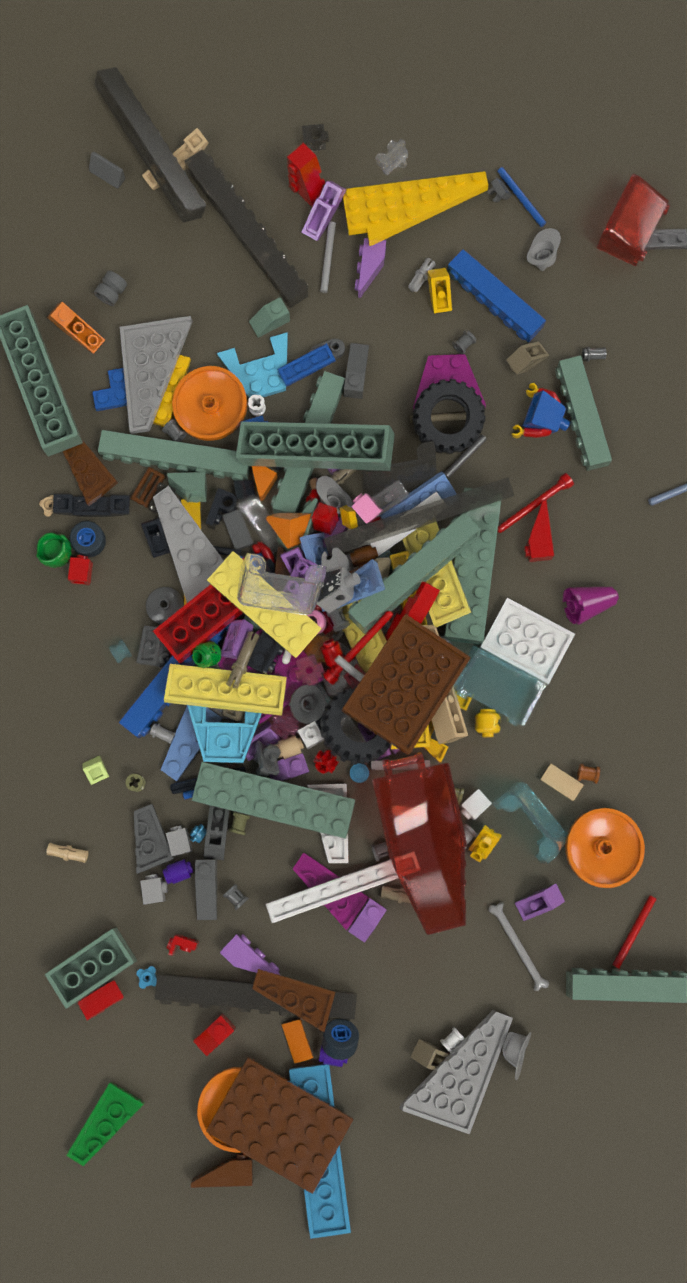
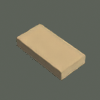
M553 764L548 766L540 779L571 801L575 800L584 786Z

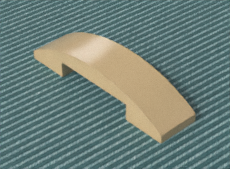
M198 128L184 139L185 143L159 166L154 164L142 175L153 190L165 185L181 174L204 151L209 142Z

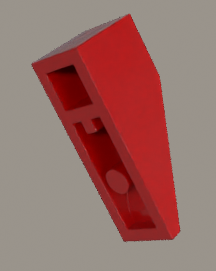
M547 500L542 501L528 538L527 546H524L525 557H528L529 562L552 560L554 557Z

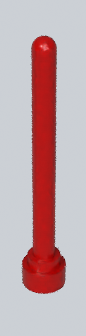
M564 473L559 477L557 484L500 524L497 532H504L541 505L542 501L548 500L561 489L568 490L574 485L571 477Z
M386 611L343 659L350 663L391 619L393 613ZM337 664L334 668L327 669L323 677L329 683L335 685L343 668Z

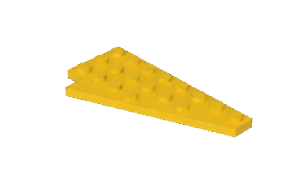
M486 172L348 188L343 196L349 235L367 233L369 246H373L487 191L488 181Z

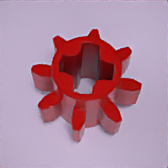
M320 750L313 760L316 763L317 771L325 774L329 771L332 774L339 763L336 760L337 757H334L330 750H326L324 753Z

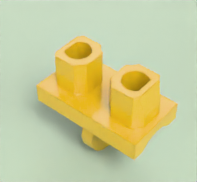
M484 825L468 849L472 851L471 858L478 862L486 859L502 835L494 833L493 829H489Z

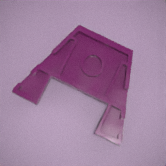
M465 354L428 356L413 410L421 392L427 389L430 384H436L439 380L443 379L445 381L456 379V382L461 383L463 381L467 383L466 386L469 388L472 386L476 390L475 393L481 396L482 405L486 408L485 401Z

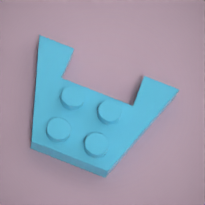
M288 332L270 337L275 354L240 365L235 348L217 353V356L227 370L240 380L248 398L252 395L266 397L286 391V385L277 369L287 364Z
M187 705L203 761L244 763L262 713L245 712V723L206 722V707Z

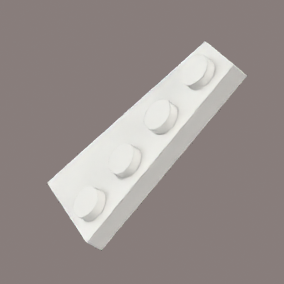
M347 784L308 785L310 789L347 797ZM321 833L328 863H348V834L347 838L344 839Z

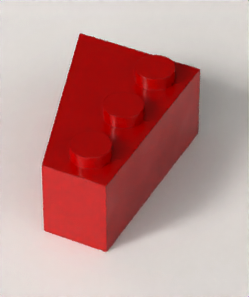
M303 143L287 156L289 187L294 193L297 192L313 208L326 183L319 176L322 171L317 156Z

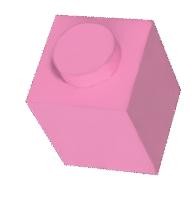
M361 493L353 500L355 504L351 506L366 524H369L383 512L369 494L363 496Z

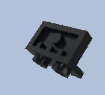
M263 630L247 666L265 675L268 672L272 673L277 664L275 659L277 655H282L284 648Z

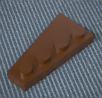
M82 440V444L64 450L63 453L85 497L87 505L90 506L118 484V482Z
M258 969L253 990L319 1030L325 1031L335 996L334 991Z

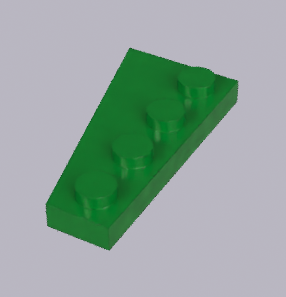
M110 1082L66 1156L84 1166L145 1103Z

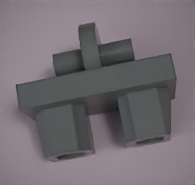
M257 741L255 744L256 753L253 755L254 761L259 763V767L256 769L257 775L265 778L270 774L277 776L280 772L277 758L281 754L280 748L273 744L264 745Z

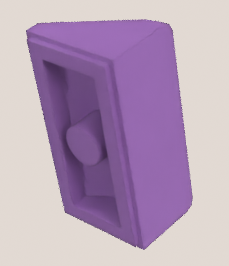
M245 619L234 620L230 623L221 650L222 657L238 658L247 633L253 630L251 623Z
M269 721L256 728L246 755L248 761L254 758L253 755L256 753L255 744L257 741L264 745H274L281 740Z

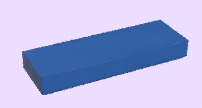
M326 343L277 370L287 387L336 360Z

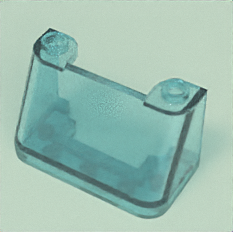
M473 645L468 655L471 658L455 685L456 694L464 699L468 696L507 716L509 723L515 726L519 723L524 726L546 684Z
M517 782L491 802L497 810L502 808L506 812H514L521 808L541 832L543 837L536 842L539 851L535 856L541 864L550 863L565 846L567 832L526 783Z

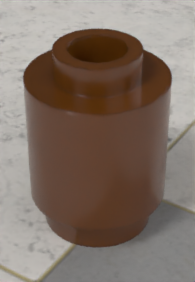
M371 544L354 549V552L349 553L354 567L362 566L372 559L375 561L376 558H379L376 547H371Z

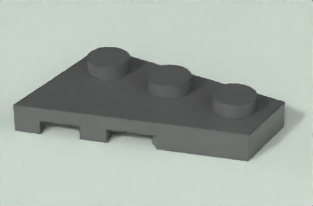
M150 804L134 811L136 872L139 874L174 859V857L171 856L169 844L154 805Z

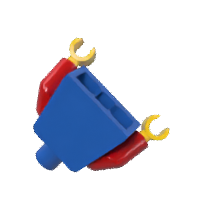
M535 383L529 384V388L534 391L526 390V395L533 398L523 423L525 429H522L519 425L513 426L514 430L518 429L520 432L518 434L512 433V436L520 438L524 435V437L539 438L549 436L559 429L566 431L570 421L563 418L566 408L561 404L556 393L544 388L537 389Z

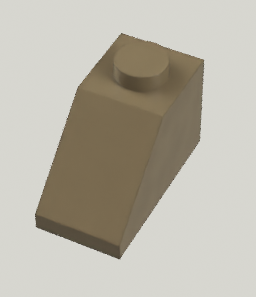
M537 341L520 346L506 361L509 363L510 369L518 375L527 372L550 355L540 342Z
M419 1039L410 1058L428 1069L435 1070L450 1053Z

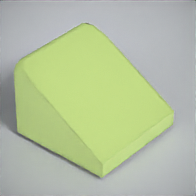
M100 756L82 764L91 785L109 777Z

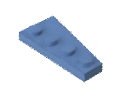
M441 471L379 515L385 524L389 526L435 492L438 493L447 508L462 501L445 474Z

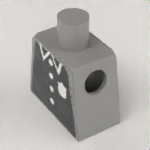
M343 567L319 573L316 604L330 613L350 601L354 595V586L361 582L357 573L351 574Z

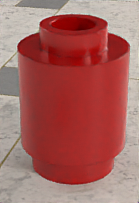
M333 639L327 640L320 648L326 665L330 669L337 665L334 660L338 655L344 658L338 641Z

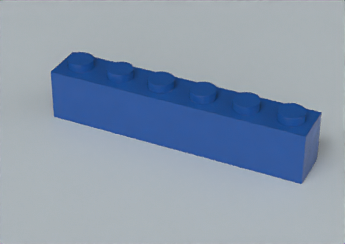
M464 249L448 264L447 272L449 277L454 281L457 280L466 292H471L480 304L486 305L494 316L501 318L505 326L515 330L520 339L526 340L529 343L544 327L546 320Z

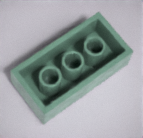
M116 927L47 972L45 976L67 1009L138 960Z

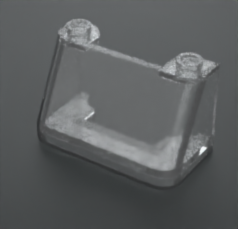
M246 554L240 569L237 599L242 605L300 615H309L314 611L325 580L327 566H309L306 570L305 578L265 572L266 562L261 556Z

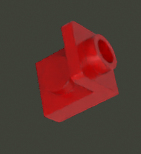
M176 934L168 942V955L173 956L175 954L177 945L180 946V950L191 953V950L195 951L197 949L199 941Z

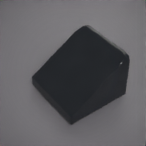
M253 480L234 481L238 502L256 499Z

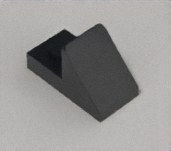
M160 518L141 523L153 558L171 553Z

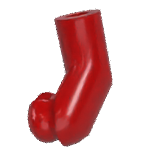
M257 542V544L252 545L255 554L262 552L264 558L271 559L276 563L272 551L263 542Z

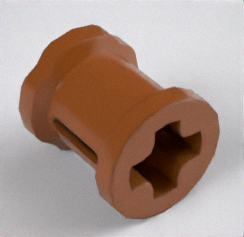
M580 763L577 781L583 779L597 784L600 776V767H587Z

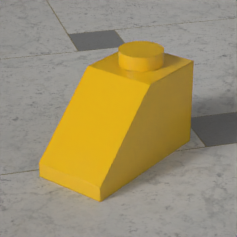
M446 268L428 270V285L434 314L452 311L450 278Z

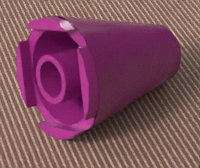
M570 587L564 590L562 599L567 604V608H564L569 621L572 624L580 625L616 605L619 595L613 587Z

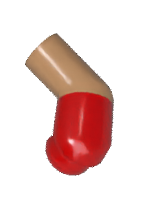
M317 478L309 480L312 491L306 497V502L309 500L313 501L315 498L319 502L321 499L316 489Z

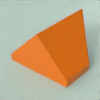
M276 513L267 516L266 520L287 549L301 543L300 537L304 536L312 513Z

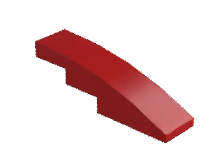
M422 581L414 598L409 597L401 615L396 613L385 636L386 641H388L405 614L421 624L440 590Z

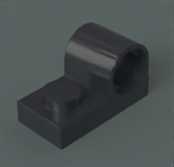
M218 488L206 520L207 528L215 530L216 525H219L221 522V512L227 514L237 510L238 503L234 494ZM226 500L233 501L231 506H224Z

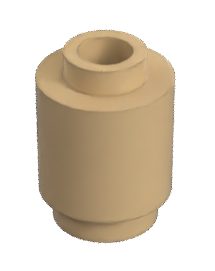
M296 735L279 740L277 744H274V746L280 748L281 754L278 757L279 759H287L301 754V749L304 748L301 738H296Z

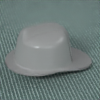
M553 228L540 231L534 238L528 251L527 261L538 267L541 271L552 266L557 258V249L561 240L560 233Z
M328 476L318 478L316 489L321 498V503L336 507L338 515L341 514L340 507L345 505L351 507L353 505L350 496L343 491L336 481Z
M509 1032L503 1044L504 1058L516 1068L515 1080H518L531 1032L527 1036Z

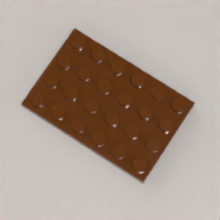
M405 614L341 711L409 755L471 657Z
M247 1057L206 1132L313 1194L354 1119L250 1057Z

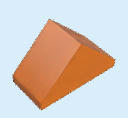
M252 466L260 501H263L278 478L277 473L265 466Z

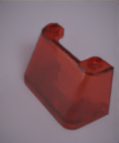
M633 173L602 233L597 249L633 266H637L639 260L643 262L648 252L645 248L662 214L666 216L671 206L668 204L669 200L641 176Z

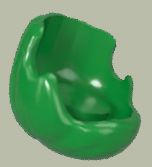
M47 533L38 541L36 557L47 567H62L68 563L72 555L70 541L63 534Z

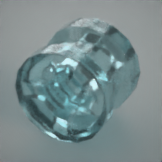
M120 640L117 645L109 647L118 663L122 662L123 658L132 656L123 640Z

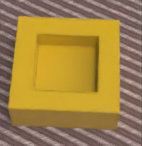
M347 505L340 507L342 525L351 530L358 528L356 511Z

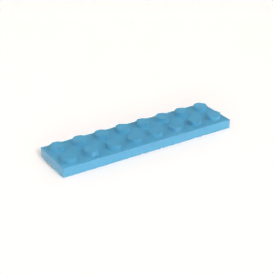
M320 1064L289 1069L290 1081L335 1107L329 1065ZM339 1145L314 1193L312 1194L304 1189L310 1239L351 1233Z

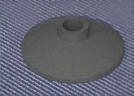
M169 587L158 588L149 595L146 602V611L154 622L162 624L184 606V601L175 589ZM167 602V607L162 608L161 603Z
M303 685L294 691L290 700V709L295 719L301 723L310 724L321 718L325 710V698L319 688L313 685Z

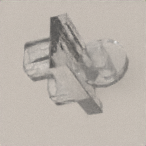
M402 139L398 142L391 140L387 146L388 153L386 155L379 153L375 158L377 164L382 168L383 174L387 176L398 166L405 168L407 165L405 159L408 157L409 152L405 147V141Z

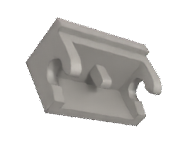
M333 548L330 560H327V553L323 552L322 566H320L321 572L343 567L348 572L353 570V563L339 548Z

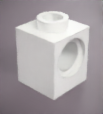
M315 721L298 730L307 749L324 741Z
M478 789L460 805L462 808L461 813L468 820L470 818L475 820L492 803Z

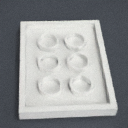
M507 598L480 649L548 685L575 634Z

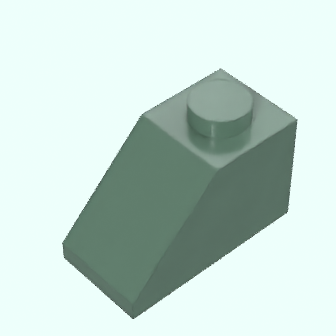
M280 297L264 305L249 323L259 338L290 322V314Z
M205 472L167 473L170 489L185 501L195 503L206 502L207 480Z

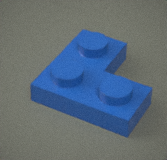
M124 368L108 371L111 388L93 391L96 411L127 406Z

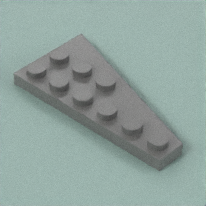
M167 486L156 494L153 499L186 602L188 603L210 585L207 579L224 560L170 487Z

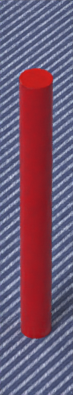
M649 895L612 964L620 969L657 900L653 896Z

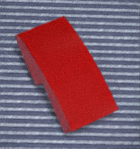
M113 980L77 1004L88 1021L104 1012L108 1007L123 1000L124 996L115 980Z

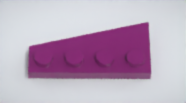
M305 853L302 854L293 867L296 874L309 888L340 878ZM358 892L325 904V907L347 931L369 897L362 892Z

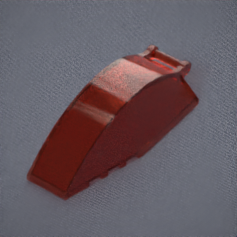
M421 752L416 753L415 756L397 760H383L385 776L372 779L389 859L426 935L465 926V847H467V841L449 763L426 767ZM415 763L418 766L416 770L393 774L392 769Z

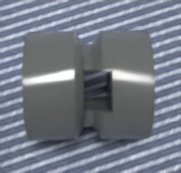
M108 270L102 278L103 283H99L93 293L105 304L114 306L118 300V294H122L128 284L121 276Z

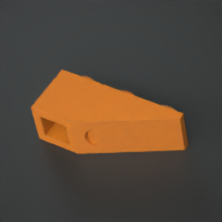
M63 302L58 303L47 316L60 330L93 354L105 341L101 335Z

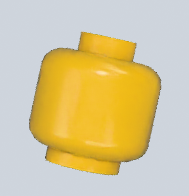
M481 709L480 713L476 714L475 730L478 733H482V737L491 738L494 737L495 733L500 732L501 717L496 713V710Z

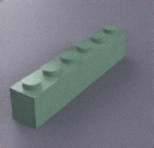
M577 356L561 360L557 368H555L557 379H560L562 384L560 386L561 394L565 396L567 401L565 403L566 411L568 414L570 413L572 418L570 421L571 428L577 435V448H580L582 452V465L586 466L587 471L609 466L612 458L582 357Z

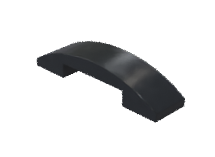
M54 494L53 514L81 517L130 515V495L100 497L95 503L88 506L85 497H74L73 494Z

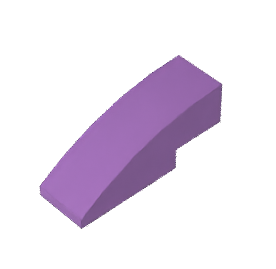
M332 181L326 182L302 229L303 234L316 241L319 240L336 212L346 192L345 188Z

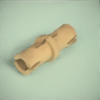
M49 843L47 848V855L60 857L65 861L75 860L86 863L89 853L87 850L75 849L70 845L61 846Z

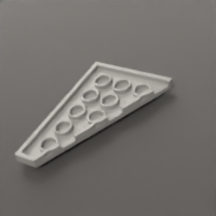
M191 316L120 327L129 430L131 434L150 431L192 325Z
M492 1010L401 1103L399 1108L404 1112L470 1134L513 1018Z

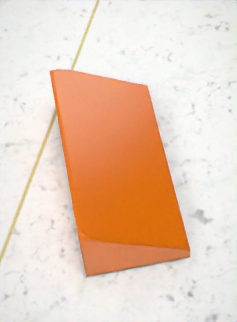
M301 1018L282 1024L294 1064L312 1059L313 1053Z

